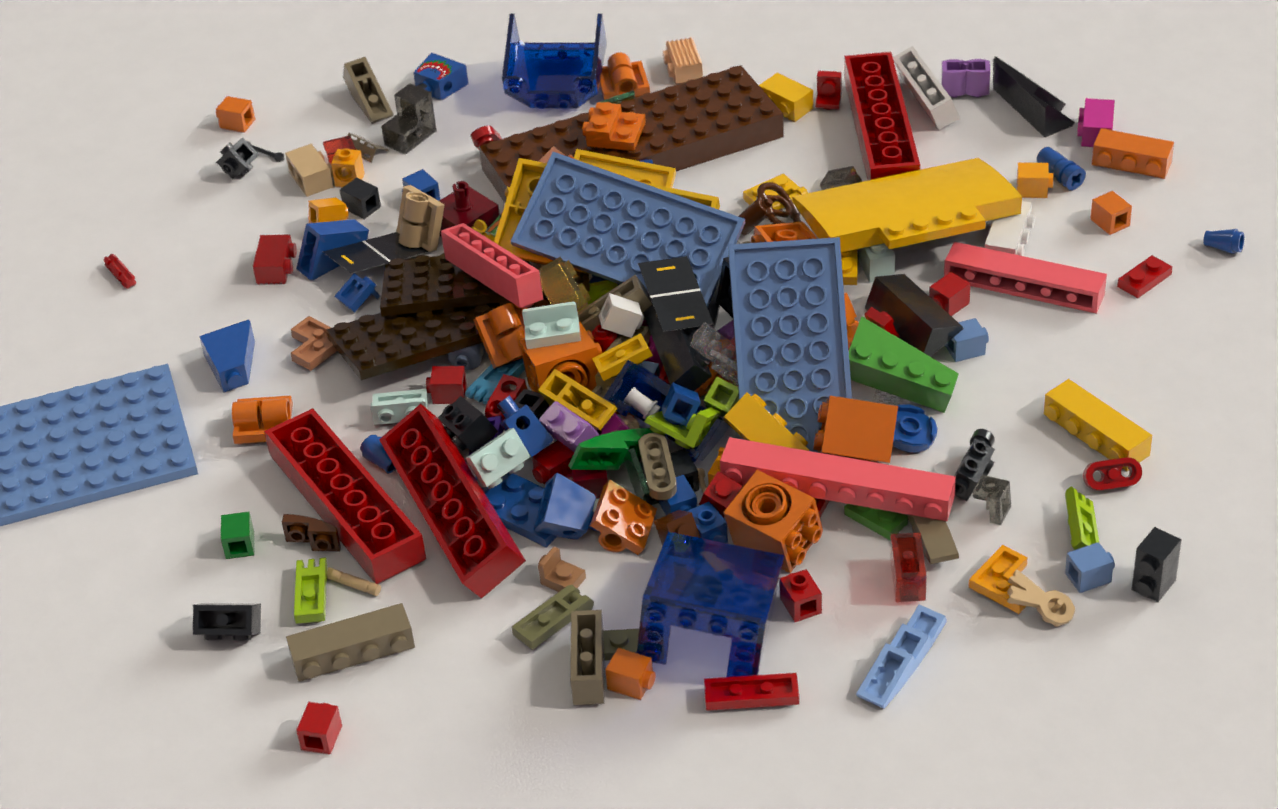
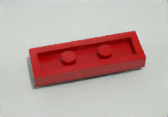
M797 673L704 679L706 711L799 705Z

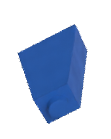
M355 219L306 224L296 269L309 280L321 277L340 266L323 251L368 240L369 230Z
M249 319L199 336L204 357L223 393L249 384L255 339Z

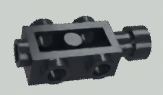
M986 429L974 431L970 439V447L954 475L956 476L955 495L965 501H968L973 492L977 494L980 492L986 481L982 475L987 477L995 463L990 460L995 451L992 447L995 438Z

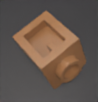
M553 547L547 555H543L538 563L541 585L560 592L568 585L578 588L586 579L584 569L561 560L560 549L557 547Z

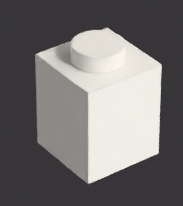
M609 293L599 314V319L603 329L632 338L635 330H638L642 325L643 314L638 302Z

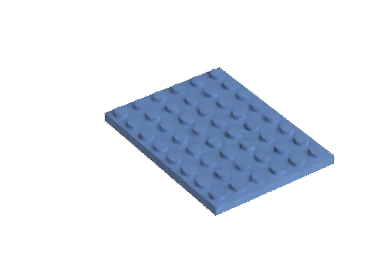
M168 364L0 406V526L198 474Z

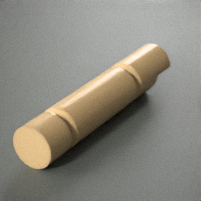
M328 567L327 579L366 593L368 592L374 596L379 595L381 585Z

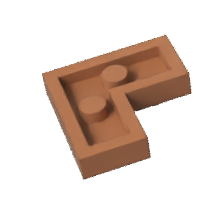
M308 316L291 328L292 338L303 343L291 352L292 361L311 371L337 352L327 337L326 329L331 327Z

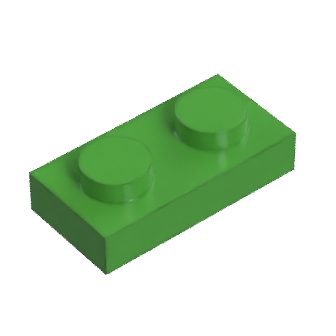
M852 504L844 506V515L888 540H891L908 525V516L905 514Z

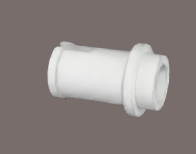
M635 387L632 388L624 399L625 403H628L643 414V419L659 412L661 408L657 405L658 401L655 400L653 402Z

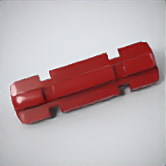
M110 254L108 257H104L103 261L107 269L125 288L135 286V276L129 272L128 268L116 255Z

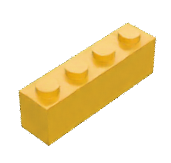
M1067 379L1045 394L1044 415L1109 460L1130 457L1140 463L1150 456L1152 434L1070 379ZM1125 466L1122 468V469H1124L1125 471H1128V470H1129V469H1128L1127 467H1125Z

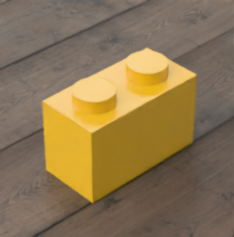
M780 73L774 74L759 85L781 110L783 117L793 122H796L813 110V89Z

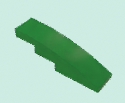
M636 428L595 436L578 444L568 466L572 470H619L622 463H637L640 458V438L645 434L655 432L650 428Z

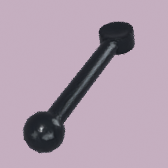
M251 145L257 152L273 157L277 162L284 161V154L281 152L273 153Z

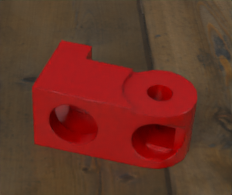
M503 374L486 405L485 417L502 416L503 420L506 419L496 405L509 395L514 401L524 389H527L526 381ZM510 384L516 385L517 388L512 390Z

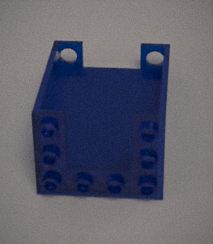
M668 532L643 594L637 654L652 658V663L666 665L671 626L732 638L726 677L758 675L779 588L784 555Z

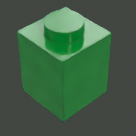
M250 511L221 515V543L226 559L254 556V528Z

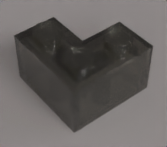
M411 83L394 95L397 115L381 126L384 145L405 155L437 131L431 92Z

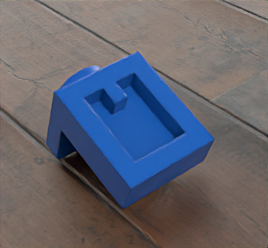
M354 273L334 297L355 313L369 295H372L377 300L381 295L375 290L377 285L367 276L362 279Z

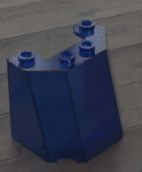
M510 14L502 72L505 94L530 108L538 109L578 108L596 96L599 91L607 45L603 14H597L595 43H524L519 38L515 14Z

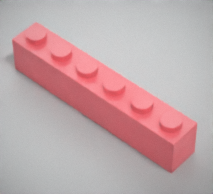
M464 223L441 230L446 260L519 308H528L535 302L543 300L538 269Z
M958 242L953 243L945 259L944 276L952 272L971 283L970 286L1096 314L1106 289L1107 274Z

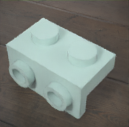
M427 389L373 394L371 412L374 425L399 423L419 404L428 409Z
M509 428L465 459L476 475L479 485L491 489L503 481L501 477L506 473L513 474L524 467L523 462L531 456L515 429Z

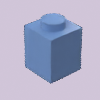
M976 318L958 322L964 329L945 344L954 361L959 362L985 355L986 343L989 342L986 328L981 327Z
M1097 542L1068 552L1065 574L1078 592L1082 593L1111 583L1115 562L1112 555L1106 552L1101 544Z

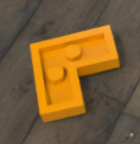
M1002 545L969 579V588L1020 614L1026 606L1007 602V599L1010 597L1007 591L1010 586H1013L1008 580L1013 576L1016 569L1022 572L1027 566L1028 557Z

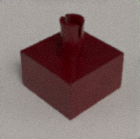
M456 182L452 186L454 192L439 200V202L444 204L439 236H441V230L462 223L472 228L476 220L484 221L488 229L500 215L499 205L469 187L467 182Z

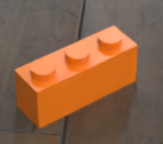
M1101 128L1093 145L1092 165L1165 179L1172 163L1174 142Z

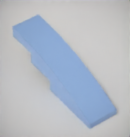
M918 605L907 625L902 624L891 644L886 643L857 691V697L884 709L902 689L926 656L947 622L946 616Z

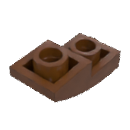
M294 514L283 515L282 526L286 542L310 543L312 551L340 552L341 545L337 527L312 517Z

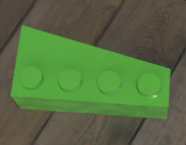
M861 316L849 349L851 380L945 413L959 373Z

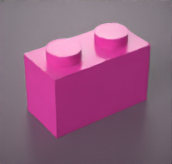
M1085 98V107L1079 108L1077 137H1082L1081 147H1093L1101 128L1113 130L1115 100Z

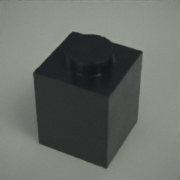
M357 177L340 189L341 200L346 204L348 212L362 219H366L381 207L378 187Z

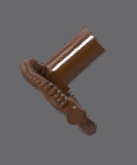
M771 182L763 183L758 187L757 199L738 216L745 219L741 235L750 233L765 218H768L772 224L785 223L778 220L775 216L783 218L790 216L793 222H801L799 217L801 213L793 204L789 195L781 186ZM766 190H773L779 195H766L764 192ZM778 201L782 203L786 212L782 209H773V202Z

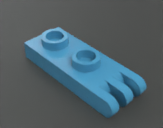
M523 358L496 369L491 364L467 388L465 396L470 399L474 398L478 402L483 401V404L487 405L503 374L518 378L525 370Z

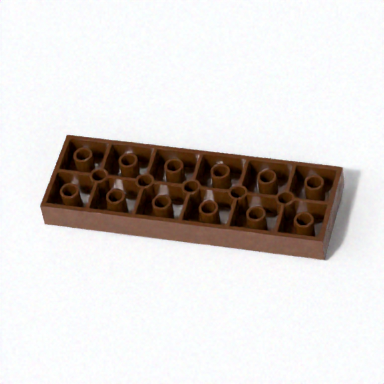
M740 65L617 103L621 104L622 112L645 114L646 123L635 151L587 147L586 136H583L582 129L584 122H589V112L581 113L565 120H558L555 123L542 127H536L533 130L520 134H513L510 137L497 141H491L479 146L482 170L505 203L507 199L505 190L507 186L509 188L511 186L519 158L539 161L553 146L566 156L570 154L574 157L576 149L636 161L650 159L653 160V164L676 168V171L783 138V113Z

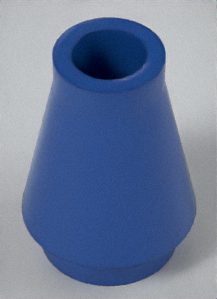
M1238 229L1207 230L1204 234L1203 243L1204 246L1235 254L1236 252H1242L1245 235L1244 232H1240Z
M377 435L368 436L360 446L363 458L377 465L388 474L394 472L396 468L379 440L381 437Z

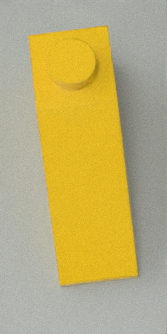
M556 369L553 370L538 389L550 406L553 402L557 401L598 430L603 428L617 410L615 405Z

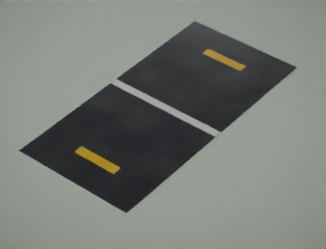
M395 232L326 250L323 253L351 274L387 264L396 258L406 259L428 253L429 251L422 247L411 248L400 244V234Z
M687 256L638 263L663 332L714 324Z

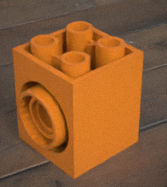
M579 322L581 341L527 349L525 339L519 340L527 382L531 391L540 393L538 389L554 369L590 391H593L597 386L595 375L599 371L592 358L602 354V350L598 342L594 343L591 331H586L581 322Z
M829 396L826 402H822L819 406L817 422H821L822 427L815 434L813 450H818V453L888 465L891 460L898 406Z
M756 470L723 512L734 545L788 573H791L796 565H800L803 562L806 552L813 543L815 544L819 541L823 532L814 497L759 470Z

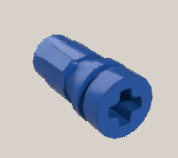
M1045 147L1037 155V163H1048L1049 173H1053L1056 180L1068 190H1075L1084 182L1086 171L1075 162L1068 161L1059 152L1054 151L1050 147Z

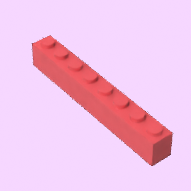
M729 437L720 459V472L740 485H745L756 470H759L817 499L948 521L955 497L956 476Z

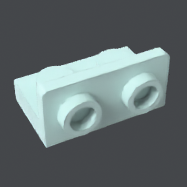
M575 302L522 310L527 349L581 341L580 323Z

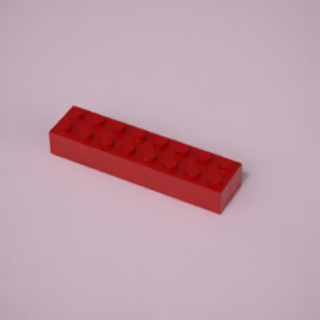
M881 52L844 56V80L867 180L920 170V161L892 53Z
M419 404L379 439L463 585L480 598H483L526 561L440 419L426 407Z
M313 408L264 431L269 454L323 521L337 527L339 540L374 583L378 584L427 559L423 536Z

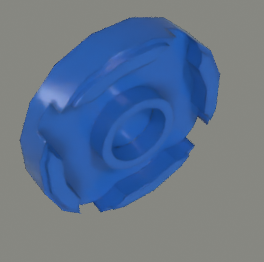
M909 404L896 405L898 406L893 446L907 452H921L929 449L937 435L938 428L935 420L931 416L929 418L925 415V411L920 407Z

